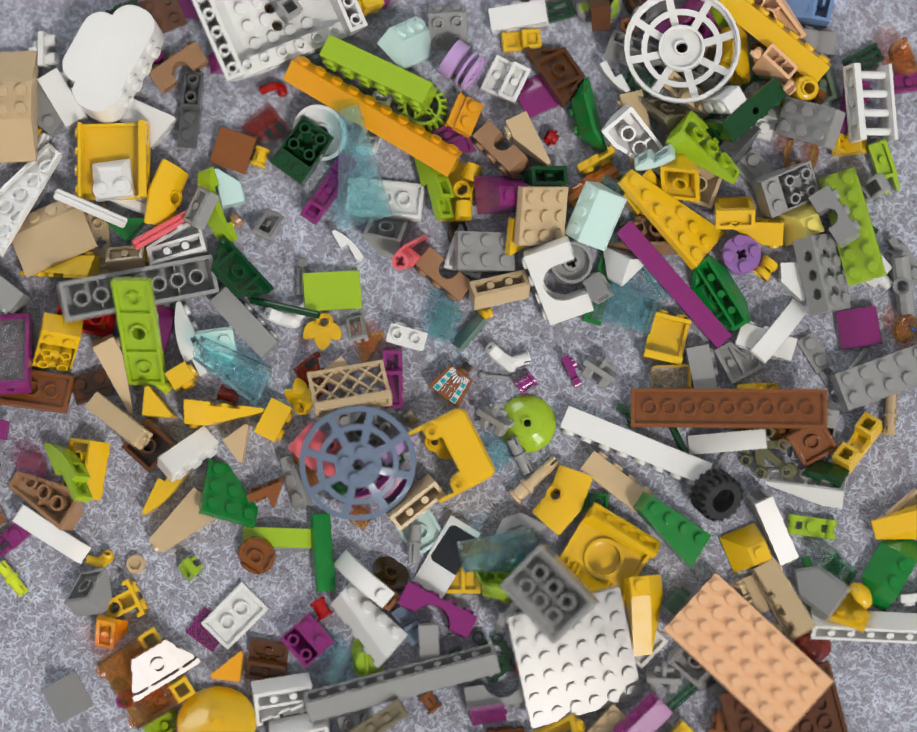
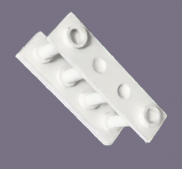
M852 63L844 66L843 77L849 143L866 140L867 135L883 136L887 143L898 140L892 64L878 67L877 71H861V63ZM862 79H878L879 90H863ZM863 98H880V109H864ZM865 117H881L882 128H866Z

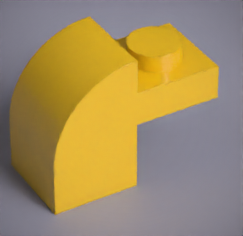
M840 133L835 149L831 150L832 156L846 157L868 154L867 142L863 140L849 143L848 134Z

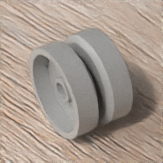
M570 241L574 252V259L570 260L574 263L573 268L572 266H567L568 262H570L567 261L550 269L555 280L565 286L581 284L582 281L587 279L592 269L593 259L590 251L578 242Z

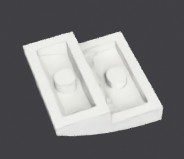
M496 55L480 90L515 104L531 69Z

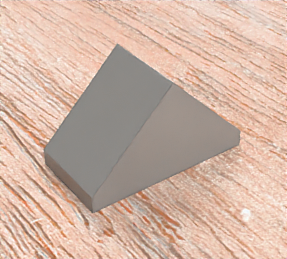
M267 209L254 227L253 234L273 243L284 216Z

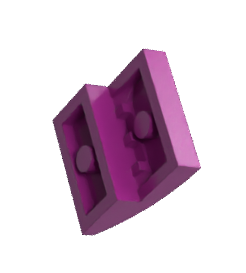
M539 75L525 81L517 98L523 112L527 111L529 118L560 106Z
M876 306L836 312L841 350L882 344Z

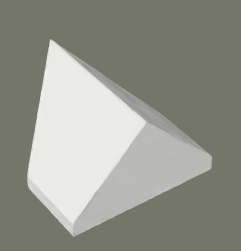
M609 246L603 251L607 278L621 287L643 267V264L632 252Z

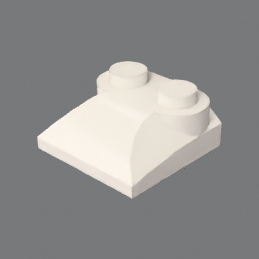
M130 158L92 164L93 193L97 202L135 197Z

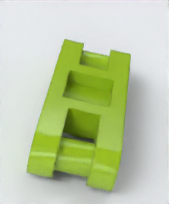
M787 515L789 523L786 529L789 534L835 540L836 534H834V529L837 526V520ZM797 521L801 522V529H796ZM822 525H827L826 533L821 532Z

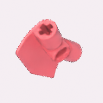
M421 235L400 248L392 257L393 267L397 270L413 268L421 257L413 248L428 241V235Z
M313 422L309 423L288 446V450L298 459L304 438L314 425ZM319 428L311 439L308 448L319 451L328 435ZM334 439L330 443L332 450H326L325 453L336 455L342 445ZM306 456L305 465L318 473L317 459ZM323 460L325 476L330 477L336 474L334 463Z

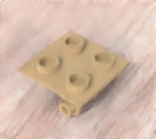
M752 575L729 584L760 614L770 610Z

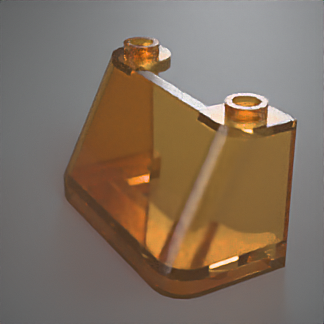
M136 637L97 662L98 667L95 670L101 679L105 677L130 716L127 718V721L133 729L136 727L139 730L179 703L167 683L136 702L132 697L131 658L145 650Z

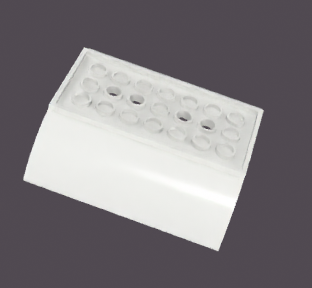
M192 0L227 82H235L258 76L290 63L298 55L306 57L307 55L322 50L329 34L344 40L368 26L357 0H298L303 10L301 14L284 24L276 10L271 14L265 11L264 6L271 4L269 0ZM272 23H281L282 30L275 31L272 28Z

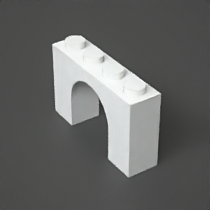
M568 236L525 250L524 258L521 259L524 268L530 272L528 278L531 286L536 287L537 292H535L537 302L543 305V317L545 320H549L550 325L594 311L593 301L586 288L568 294H557L549 290L544 283V276L549 269L574 259V252Z

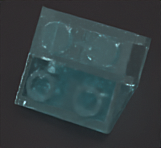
M443 301L437 302L427 339L450 345L451 341H455L457 334L455 325L456 323L460 324L462 317L460 305Z

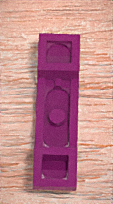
M341 152L332 165L331 171L312 199L308 201L300 216L317 225L344 187L357 162Z

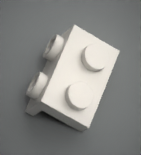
M396 321V324H390L386 341L422 352L428 339V333H425L423 328L414 327V329L407 327V324Z

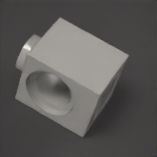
M600 272L591 273L587 276L586 280L582 281L592 301L598 305L614 296L606 277Z

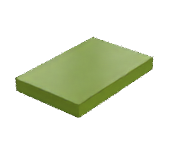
M359 270L302 273L304 308L315 311L362 309Z

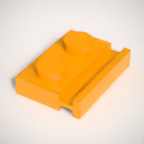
M459 92L444 126H449L455 132L469 138L484 105Z

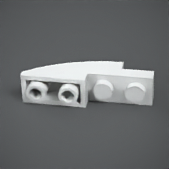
M181 301L176 302L174 323L180 353L187 364L193 361L199 375L204 377L209 374L207 369L210 367L205 358L202 359L199 354L201 348L198 342H193L197 338L196 331H200L196 321H191L189 315L192 313L188 305H183Z

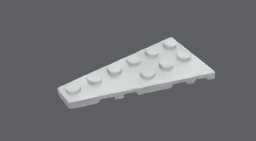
M49 143L38 152L37 161L27 162L0 188V255L2 257L63 157Z

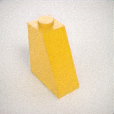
M738 24L736 25L741 41L740 56L735 71L728 80L733 86L750 82L748 37ZM730 26L722 28L720 34L731 31ZM733 38L722 42V56L719 65L727 69L730 68L734 55Z

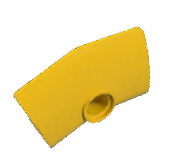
M162 159L148 190L144 223L160 225L176 216L177 207L182 203L181 192L189 175L166 159Z
M458 160L455 168L448 176L455 196L450 199L454 218L437 221L462 222L472 220V200L475 197L474 176H480L483 169L481 166L472 162L464 163ZM467 188L466 193L461 195V192Z
M559 465L552 486L548 488L545 497L532 512L553 532L560 535L582 510L593 477ZM560 491V497L555 500V493Z

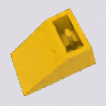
M44 312L32 366L70 373L81 339L83 320L64 324L63 316Z

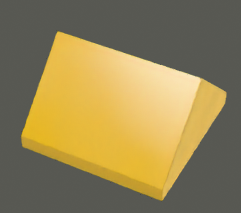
M148 385L145 387L143 416L176 419L178 417L153 387Z

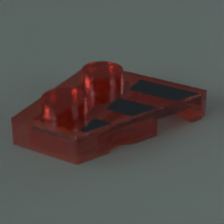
M272 105L241 127L245 134L258 138L256 143L288 137L291 133V130Z
M319 351L313 353L293 369L297 377L305 381L308 388L307 372L324 370L319 365L318 358L321 357ZM315 377L312 378V381L320 386L324 379ZM326 384L323 389L329 391ZM320 392V393L317 395L316 400L319 399V398H320L321 396H323L324 394H323L322 392Z

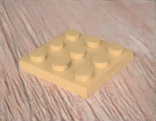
M518 186L514 245H542L565 236L568 187Z

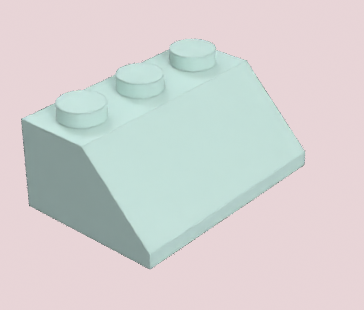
M417 16L390 27L377 43L404 70L432 56L429 28Z
M586 181L566 227L565 234L580 243L605 251L627 198L600 182Z

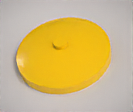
M222 686L208 687L190 696L182 705L177 718L178 732H255L256 715L251 702L239 691Z

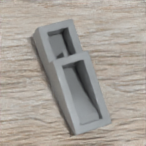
M439 622L419 623L420 662L440 657Z

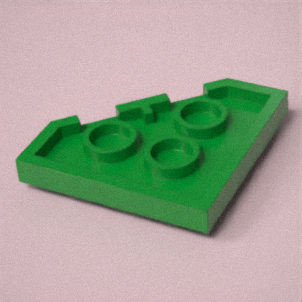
M209 459L206 464L199 514L253 529L256 526L257 506L253 501H248L246 490L228 464Z

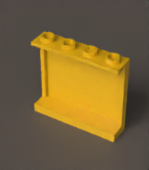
M138 120V123L82 124L77 122V128H75V138L78 139V147H75V156L78 158V166H75V175L78 177V185L75 186L76 196L87 201H96L93 193L92 164L130 158L135 197L116 200L147 199L151 184L150 123L146 120Z

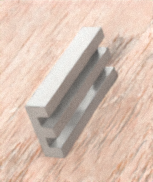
M364 315L345 319L350 345H353V341L356 340L357 343H361V339L369 341ZM358 320H361L362 334L359 333ZM350 322L354 323L356 334L352 336Z

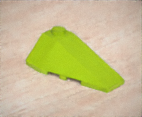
M690 110L670 132L665 143L667 145L671 143L677 154L685 155L699 167L731 184L736 183L740 170L730 156L720 150L718 146L719 141L716 137L712 139L707 132L708 126Z

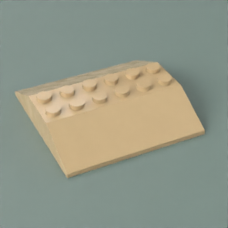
M38 51L0 52V163L37 161Z

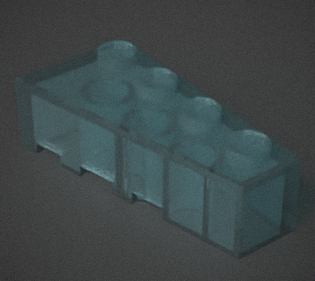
M200 336L193 351V360L212 374H215L222 382L232 387L239 395L245 397L256 407L272 375L271 366L203 336Z

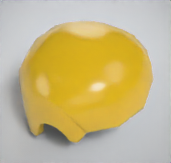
M858 582L848 585L851 588L848 595L865 610L868 609L872 604V595L868 587Z

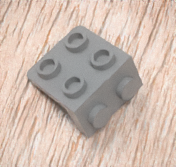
M453 3L450 6L434 4L432 7H428L431 50H449L458 40L468 45L465 5L461 3Z

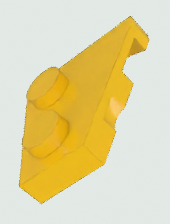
M847 594L829 620L864 633L871 614Z

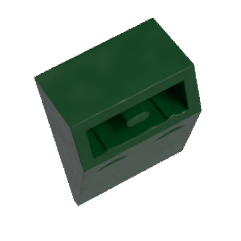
M302 116L270 163L303 187L317 168L334 137L305 116Z
M530 166L523 171L524 183L531 186L568 187L569 185L567 166Z

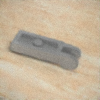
M811 332L798 340L797 345L823 384L828 386L830 382L823 370L828 368L831 375L838 372L814 332Z

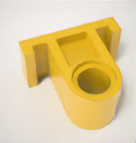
M127 579L121 582L122 586L127 585L129 590L111 598L109 607L105 611L107 616L116 618L138 608L139 613H137V616L141 617L148 613L146 609L149 607L144 598L141 599L138 594L140 588L137 582ZM114 602L120 606L118 613L113 612L111 609Z

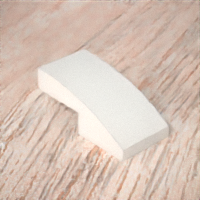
M607 61L599 64L598 68L601 74L615 90L621 94L630 92L622 74L614 77Z
M336 230L331 231L341 250L349 247L358 263L364 260L360 250L350 239Z

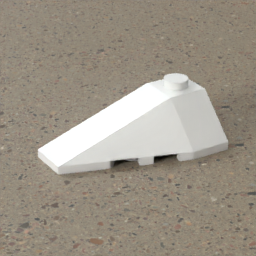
M625 104L613 114L601 130L614 147L633 159L650 148L654 153L664 148L633 107ZM660 166L651 169L653 172L661 176Z
M808 466L797 470L796 475L789 479L781 475L779 468L768 469L766 485L821 506L843 508L847 478L842 486L838 487L825 479L819 483L804 475L803 473ZM785 468V472L790 474V470Z

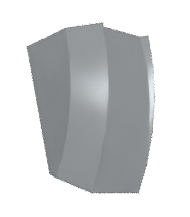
M676 644L669 652L668 662L699 690L707 686L713 678L680 645Z

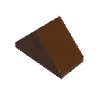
M588 0L592 32L611 30L609 0Z

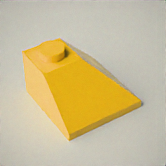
M675 154L674 160L660 166L661 189L677 200L700 202L699 168L685 155Z
M755 523L719 537L734 573L773 559Z

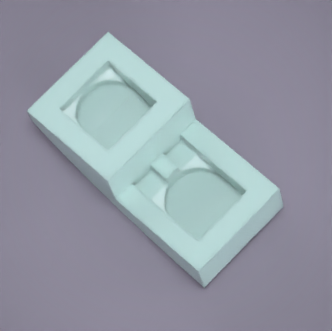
M671 143L656 153L650 148L635 158L634 168L639 171L662 166L675 159V148Z

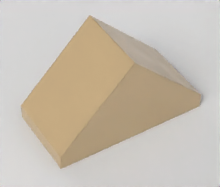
M244 424L223 439V442L240 463L245 462L251 426L248 424Z

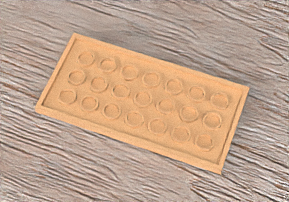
M717 573L710 578L663 629L772 732H789L833 682L829 676Z

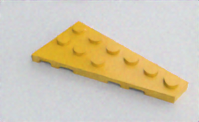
M632 169L617 183L691 270L699 265L725 233L721 229H716L715 225Z

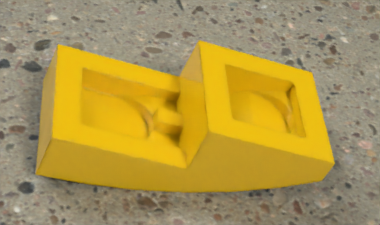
M523 29L520 32H504L500 34L502 53L524 51L526 47H530V50L542 48L540 29Z

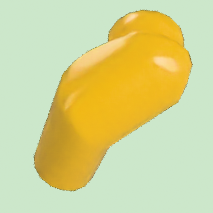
M105 550L99 557L88 555L86 564L104 568L113 561L114 554L111 550Z

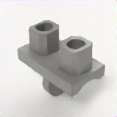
M608 354L605 359L599 355L595 360L588 356L583 363L584 367L581 375L590 379L594 372L597 373L600 377L596 384L603 389L610 382L613 383L617 376L616 373L611 371L614 365L608 361L611 357Z
M498 402L496 405L491 403L482 410L480 408L477 409L476 415L480 416L478 425L483 428H489L491 424L495 425L493 433L499 437L505 435L508 428L514 426L515 421L506 416L507 412L504 411L505 405L502 402Z
M662 661V666H654V670L645 671L646 683H648L650 692L659 691V684H666L667 692L677 693L679 685H682L681 673L674 671V667H667V661Z

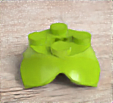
M513 557L498 562L493 569L485 563H475V572L481 583L483 596L501 600L503 603L512 602V599L503 591L500 585L519 566Z

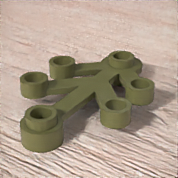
M735 428L734 432L765 429L766 438H771L775 435L776 430L775 428H768L772 431L771 435L766 432L767 428ZM782 438L780 440L766 441L767 448L755 449L757 463L755 476L757 478L763 479L768 474L764 456L780 469V473L784 478L789 479L796 475L797 466L793 462L785 463L770 450L774 448H779L782 451L787 450L791 445L789 439ZM782 441L786 442V447L781 445ZM742 450L743 456L740 458V463L743 466H749L753 462L750 450ZM744 457L749 459V463L744 461ZM785 468L790 470V474L785 472ZM759 469L763 470V476L759 474Z

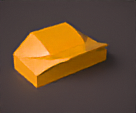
M98 614L96 619L95 646L114 649L117 641L127 634L128 620H119Z

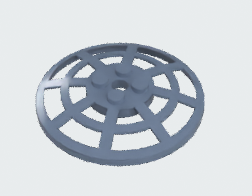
M351 405L328 412L310 428L301 446L299 469L302 483L308 495L321 509L342 519L368 520L387 513L405 497L415 476L416 454L408 432L395 417L373 406ZM349 412H367L364 424H350L341 428L334 417ZM374 414L392 423L399 430L400 434L390 439L383 431L373 427ZM328 422L333 433L326 438L320 450L308 448L314 434L322 425ZM352 430H363L360 441L349 442L344 433ZM370 432L379 436L385 441V444L376 449L368 443ZM337 438L342 445L337 454L325 453L330 443ZM404 440L410 454V472L398 470L399 457L395 446ZM389 450L393 457V469L383 467L380 456ZM306 456L317 459V472L321 482L312 487L308 483L305 471ZM360 459L364 462L361 469H355L352 466L355 460ZM323 460L334 463L336 474L327 479L323 471ZM380 474L391 476L385 487L379 491L374 481ZM396 477L407 479L400 495L388 505L382 496L391 489ZM341 480V482L349 486L346 497L337 493L331 485ZM367 487L372 496L367 498L354 499L356 488ZM326 489L334 498L344 502L342 511L338 512L326 506L315 494ZM376 500L381 508L377 512L366 515H349L352 504H367Z

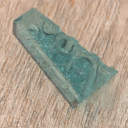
M530 528L457 542L463 572H513L539 546L534 529Z

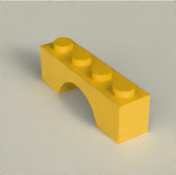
M155 627L137 637L144 649L162 640ZM184 673L167 682L169 689L179 704L196 693Z

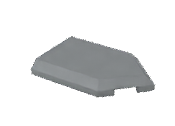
M821 565L793 569L797 596L829 620L851 588Z

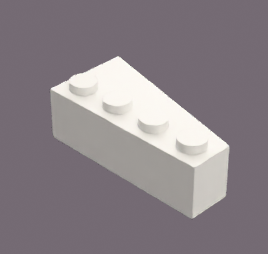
M351 582L331 603L343 622L350 626L353 636L361 641L367 655L370 654L374 659L377 669L408 635Z

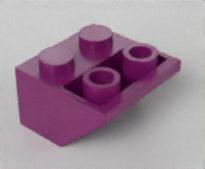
M312 612L308 613L280 638L304 668L336 641Z

